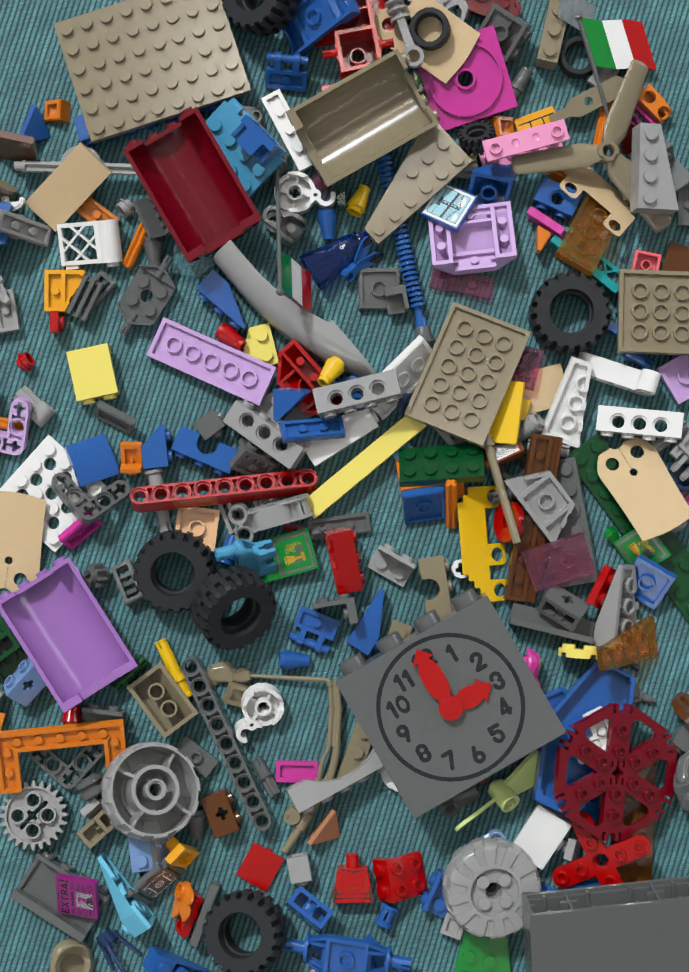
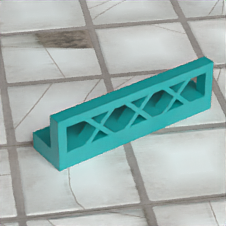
M563 225L565 233L571 237V245H568L556 234L548 245L579 271L586 274L590 280L593 278L598 281L596 284L599 287L602 286L605 292L612 297L618 291V283L616 284L607 277V274L615 273L618 275L619 269L566 225ZM575 247H584L587 250L588 258H584L579 254ZM600 260L603 263L604 271L596 268L591 261Z

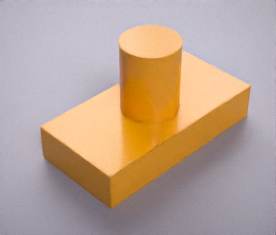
M175 837L170 838L165 844L170 851L165 860L173 866L187 868L200 854L196 847L182 844Z

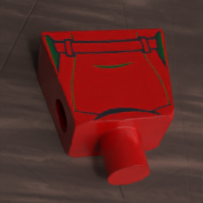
M346 853V864L337 866L333 903H373L368 867L366 864H359V853Z

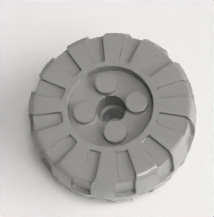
M143 742L126 748L111 761L101 782V804L104 814H107L110 819L111 825L120 833L138 841H160L181 831L195 815L199 805L200 780L193 769L195 766L192 761L180 753L178 748L166 743ZM150 786L154 787L155 796L150 793Z
M494 836V838L478 837L472 839L465 846L461 845L452 854L449 864H446L442 877L443 898L452 918L472 935L477 937L486 936L490 939L504 938L512 932L515 934L523 929L521 894L541 892V880L537 867L531 857L519 845Z

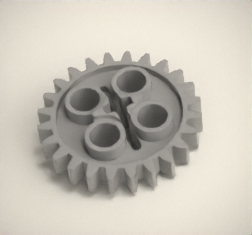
M33 780L31 786L27 781L24 782L22 792L10 793L11 798L5 797L3 800L7 805L0 806L5 811L4 814H0V818H5V821L0 826L7 827L3 834H11L8 841L16 839L15 846L23 843V849L25 850L30 844L31 849L36 850L37 844L40 849H43L45 846L44 842L50 846L52 845L51 838L58 840L57 832L64 833L65 831L61 825L68 824L66 820H63V817L69 815V813L63 812V809L68 804H61L65 797L57 796L60 790L51 791L53 788L52 784L45 788V781H41L38 786L37 781ZM32 794H36L39 797V803L36 806L30 803L29 799ZM45 801H48V804L36 814L38 819L30 820L23 830L20 829V826L32 816L31 811H37ZM18 809L24 813L22 821L15 819L14 814ZM47 809H51L54 812V817L51 821L44 817ZM32 824L36 825L39 829L36 836H32L29 832Z

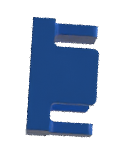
M247 114L240 120L242 123L231 133L236 142L250 156L253 155L258 160L257 163L262 167H265L275 156L279 157L284 151Z

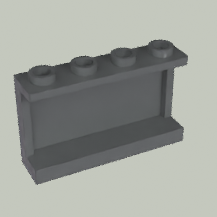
M40 850L10 898L82 943L96 919L58 913L55 877L58 873L85 878L90 877L84 873L79 874L74 871L71 864L55 859L56 856L52 852ZM98 884L101 913L111 894L108 893V888Z

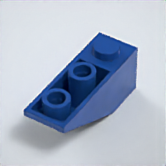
M212 269L196 287L199 292L197 296L206 304L210 301L215 306L213 310L221 317L226 315L231 320L229 324L237 331L241 328L245 332L247 329L229 283Z
M152 945L142 963L147 972L211 971L169 950Z

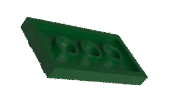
M458 444L399 449L400 487L445 484L448 479H454L457 483L485 481L484 449L477 445Z

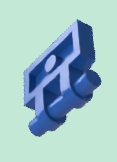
M279 51L275 53L267 52L266 61L274 62V66H266L265 88L306 92L308 69H300V65H308L309 57L301 56L298 53L287 55ZM281 63L293 64V68L281 67Z
M301 606L294 626L301 628L299 634L291 631L288 639L295 641L297 645L301 646L303 644L313 648V651L317 653L320 651L328 654L330 646L323 644L325 638L333 641L340 621ZM307 631L319 635L317 641L305 637Z

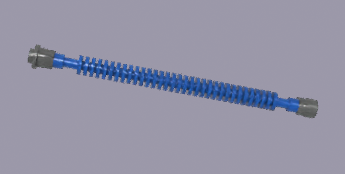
M391 152L376 160L381 185H383V194H385L396 175ZM406 221L392 234L394 242H396V252H399L397 256L401 257L398 261L400 262V268H402V278H405L403 283H407L405 284L406 293L408 294V303L411 304L409 309H414L415 337L422 336L429 346L432 347L435 338L432 337L430 325L427 324V320L423 316L422 307L425 306V302H422L424 297H420L423 293L418 292L422 288L419 286L421 285L420 281H418L419 276H416L418 271H414L417 270V266L415 265V257L412 255L414 254L413 250H411L412 245H409L411 240L409 239L408 226L405 224L407 223Z

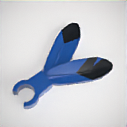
M369 236L364 237L360 242L354 262L341 271V275L346 277L345 280L349 283L355 279L360 269L372 266L380 262L384 257V254L381 252L367 255L371 245Z

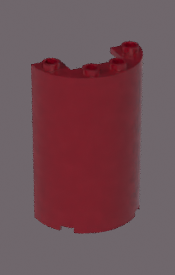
M188 107L183 110L181 116L178 117L180 122H171L165 126L166 130L159 134L155 132L146 138L148 141L143 143L142 140H132L125 145L126 148L123 150L188 263L199 260L201 255L206 257L218 251L229 240L234 242L249 232L248 228L250 226L255 227L262 220L197 107Z

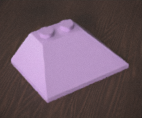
M510 201L475 205L458 233L428 220L433 268L453 275L496 271L517 258Z

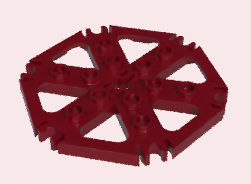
M609 703L569 726L575 733L566 729V733L570 736L567 742L562 739L559 740L560 744L565 746V749L557 745L553 795L555 796L554 800L557 802L564 800L563 805L558 807V809L562 811L561 814L601 841H608L610 833H612L611 839L614 841H622L661 818L656 811L664 814L665 811L661 809V804L663 802L671 803L665 795L673 799L677 749H675L676 745L674 743H669L668 745L666 743L672 735L667 733L670 731L634 705L623 703L621 711L619 710L620 704ZM604 719L609 720L606 751L586 737L587 729ZM639 720L653 730L654 736L629 750L631 726L634 721ZM570 757H576L594 770L572 784H566L567 762ZM664 759L667 766L665 784L662 788L655 787L637 774L657 761ZM618 769L619 773L613 775L612 771ZM625 793L647 808V814L628 826H625L623 823ZM602 794L599 824L593 825L579 814V808Z

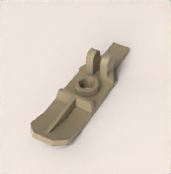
M614 76L601 83L607 104L615 100L623 82L622 77ZM597 85L571 98L565 108L548 116L550 121L565 120L570 117L580 118L602 107L603 104ZM589 98L592 100V104L586 105L584 100Z

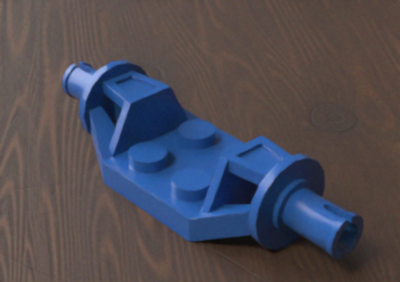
M307 933L304 941L286 937L287 943L284 947V952L302 954L303 963L308 964L316 972H389L391 968L410 972L412 957L393 955L392 946L390 945L385 947L370 940L333 934L311 935V933ZM309 953L322 955V960L320 961L312 957ZM371 964H384L385 967L371 969Z

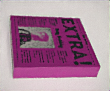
M58 873L55 877L58 913L98 919L100 916L98 880Z

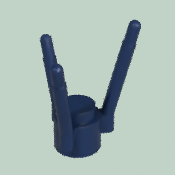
M108 928L95 938L98 941L97 944L101 948L112 971H115V967L110 955L119 970L126 972L112 949L117 944L115 939L117 938L138 956L141 957L143 954L123 938L116 929L111 931Z

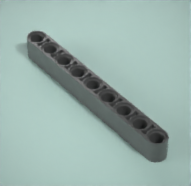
M189 656L181 664L182 673L253 826L258 831H266L273 821L271 809L201 659L197 656ZM188 661L196 663V671H190L187 668ZM202 680L206 684V689H197L196 681ZM205 700H212L215 708L207 709L204 704ZM213 720H222L224 727L220 729L216 728L213 724ZM222 739H231L232 747H225L222 744ZM234 757L239 758L242 763L241 766L236 767L232 765L231 759ZM247 777L251 783L247 786L242 785L240 778ZM256 796L259 799V803L253 805L249 802L248 798ZM264 815L268 818V822L262 824L258 821L257 817Z

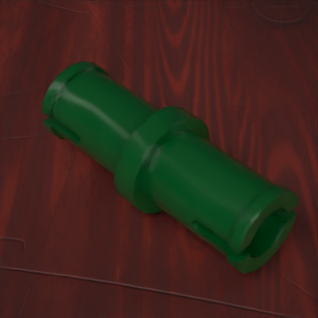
M142 654L135 660L138 665L111 684L120 694L133 680L136 681L139 673L150 664Z

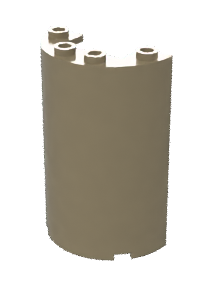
M398 48L286 111L299 141L317 173L322 177L326 187L333 185L439 125L440 117L435 108L431 110L424 94H419L417 90L419 85L415 77H410L407 72L409 61L404 52L400 54Z

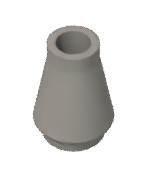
M537 413L528 414L520 425L519 439L521 442L531 437V433H538L543 430L545 422Z

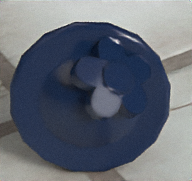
M405 392L402 394L403 398L398 399L397 412L405 417L404 413L413 393Z

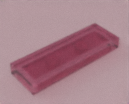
M433 268L429 288L490 300L495 279L473 274L453 275Z

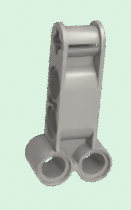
M309 494L293 496L248 509L247 505L242 502L233 504L228 516L233 524L238 525L235 531V539L252 541L255 532L314 515V511H311L307 498ZM236 509L242 510L244 517L237 518L234 516L233 511ZM246 529L250 532V536L244 538L240 535L239 531Z

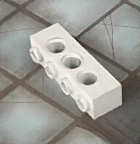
M598 405L596 431L601 432L600 436L613 437V434H622L621 438L625 439L643 436L642 440L646 441L664 438V442L677 443V440L682 439L684 413ZM621 417L624 419L625 423L621 428L613 426L615 418ZM638 419L646 422V426L642 430L634 428V423ZM660 421L665 422L667 429L663 432H658L655 429L656 423Z

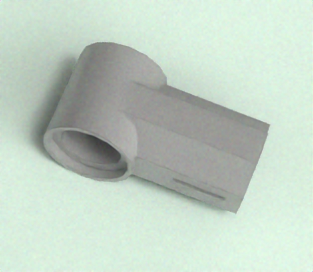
M26 385L13 397L15 400L19 396H25L31 401L32 410L30 418L41 428L56 413L52 407L44 400L39 399Z

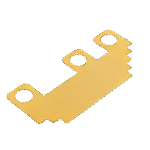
M496 486L468 487V494L463 496V502H458L457 504L463 575L469 576V581H474L475 588H480L481 594L486 593L491 602L504 601L507 599H504L503 596H497L494 588L498 583H502L505 586L506 579L491 580L489 566L505 564V545L503 543L488 544L485 508H494L501 504L491 505L487 499L488 492L490 490L497 491ZM496 547L500 548L503 553L499 561H495L492 558V550Z

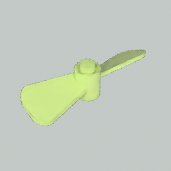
M538 750L531 752L505 781L503 779L492 781L487 791L492 800L466 818L454 830L456 832L461 830L494 803L503 812L513 810L520 801L517 795L534 786Z

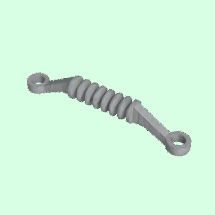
M389 0L384 5L385 7H392L387 14L395 15L390 19V23L398 25L406 47L404 53L407 59L408 54L413 51L420 55L418 61H409L407 66L418 68L424 61V52L419 46L414 45L406 20L410 18V13H403L407 9V5H400L404 0Z

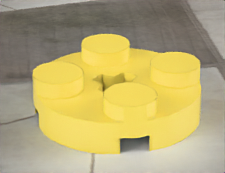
M564 643L562 647H558V656H563L564 652L566 657L590 659L592 655H596V659L601 658V651L597 650L595 645H584V648H576V644Z

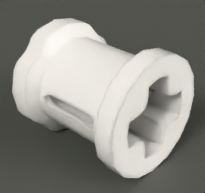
M462 559L454 561L451 566L452 574L458 578L467 577L468 575H461L460 572H456L458 564L461 563L462 565Z

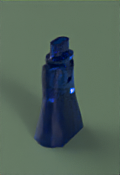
M364 229L358 233L354 231L322 247L299 256L305 269L312 274V279L319 289L325 290L341 274L343 269L354 262L360 242L364 237L369 236Z

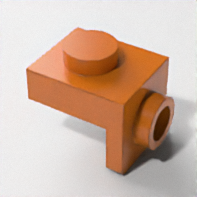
M142 442L120 443V473L136 475L142 472Z

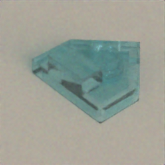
M177 243L174 244V260L171 274L201 278L216 266L211 254L206 257L201 255L199 260L188 263Z

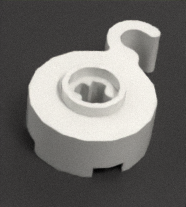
M290 171L279 179L280 208L286 212L302 215L308 212L314 204H317L324 210L331 209L335 205V192H331V199L329 201H323L321 199V192L316 189L312 180L305 173ZM294 189H297L300 194L297 198H293L290 194Z
M256 683L244 692L241 698V708L245 718L238 720L235 724L237 739L242 743H247L246 733L241 732L242 730L248 729L253 731L256 728H262V726L275 725L281 719L284 713V702L280 691L274 685ZM266 702V707L261 706V708H259L260 703Z

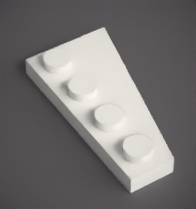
M571 356L540 434L562 437V443L576 448L580 447L583 416L586 409V397L592 370L590 362Z

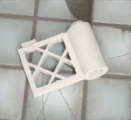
M118 219L57 224L61 265L66 266V270L80 269L79 265L107 263V267L120 266L119 262L123 261ZM86 226L94 227V236L91 240L81 233ZM63 228H71L76 233L71 241L64 237ZM78 236L87 242L82 251L73 245ZM90 245L96 250L97 259H90L84 254ZM70 247L79 254L74 261H67L66 252Z

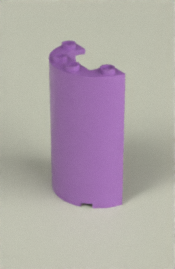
M62 556L53 562L54 567L50 568V571L46 568L36 574L37 579L34 581L26 580L18 585V591L12 593L6 591L1 594L0 613L65 713L138 665L69 557L65 559Z

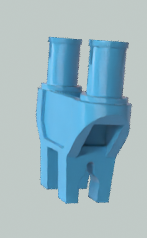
M237 539L232 542V545L214 548L217 562L235 557L237 568L238 566H245L256 571L260 577L277 571V564L273 562V557H276L275 547L272 548L271 539L259 542Z

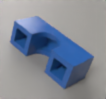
M183 426L180 427L171 447L172 450L176 451L175 456L185 460L187 456L195 459L194 464L203 468L206 465L214 467L213 472L225 476V473L231 474L233 469L230 468L229 462L239 450L219 442L215 452L203 454L199 449L201 434Z

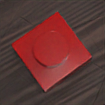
M50 311V332L62 334V329H65V317L59 311Z

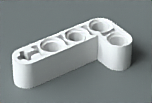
M579 353V359L592 364L590 379L646 397L655 395L661 377L659 372L650 369L639 370L590 353Z

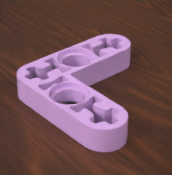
M19 396L11 403L7 432L0 430V452L20 455L27 446L32 403L25 396ZM19 403H22V407H25L21 415H18L20 413V406H17ZM14 422H21L24 429L21 431L17 430L14 427ZM14 441H16L17 445L20 446L18 449L15 448V445L13 444Z

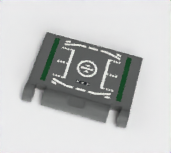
M165 856L162 859L164 862L163 866L157 863L134 884L136 888L134 891L129 888L126 892L130 897H134L149 905L186 871L182 867L170 865L165 860Z

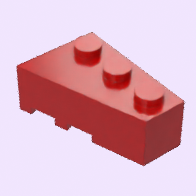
M347 526L324 531L337 594L342 595L363 590L362 584L366 582L363 571L360 572L358 564L361 563L359 551L355 549L354 543H357L354 530L352 531Z

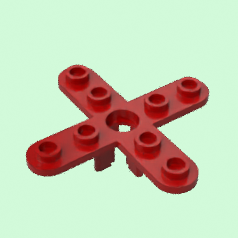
M579 812L583 818L595 825L589 813ZM571 820L572 827L586 856L557 867L552 874V879L561 888L572 886L594 876L597 877L600 885L624 883L617 867L646 856L650 852L651 843L646 836L635 835L606 847L603 840H599ZM604 854L607 856L608 861L605 862L604 866L598 864L600 859L597 855Z

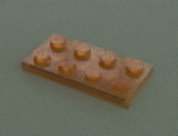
M586 193L554 256L591 277L613 233L603 223L611 213L588 193ZM610 220L609 226L615 231L619 223L615 220Z

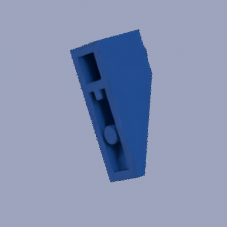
M381 588L346 641L367 656L370 652L374 654L377 650L375 643L380 635L384 590Z

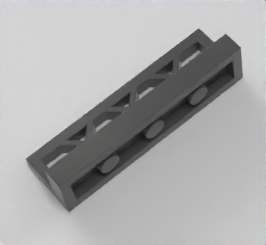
M512 603L508 623L593 644L594 637H592L595 622L582 619L572 633L537 611V608Z

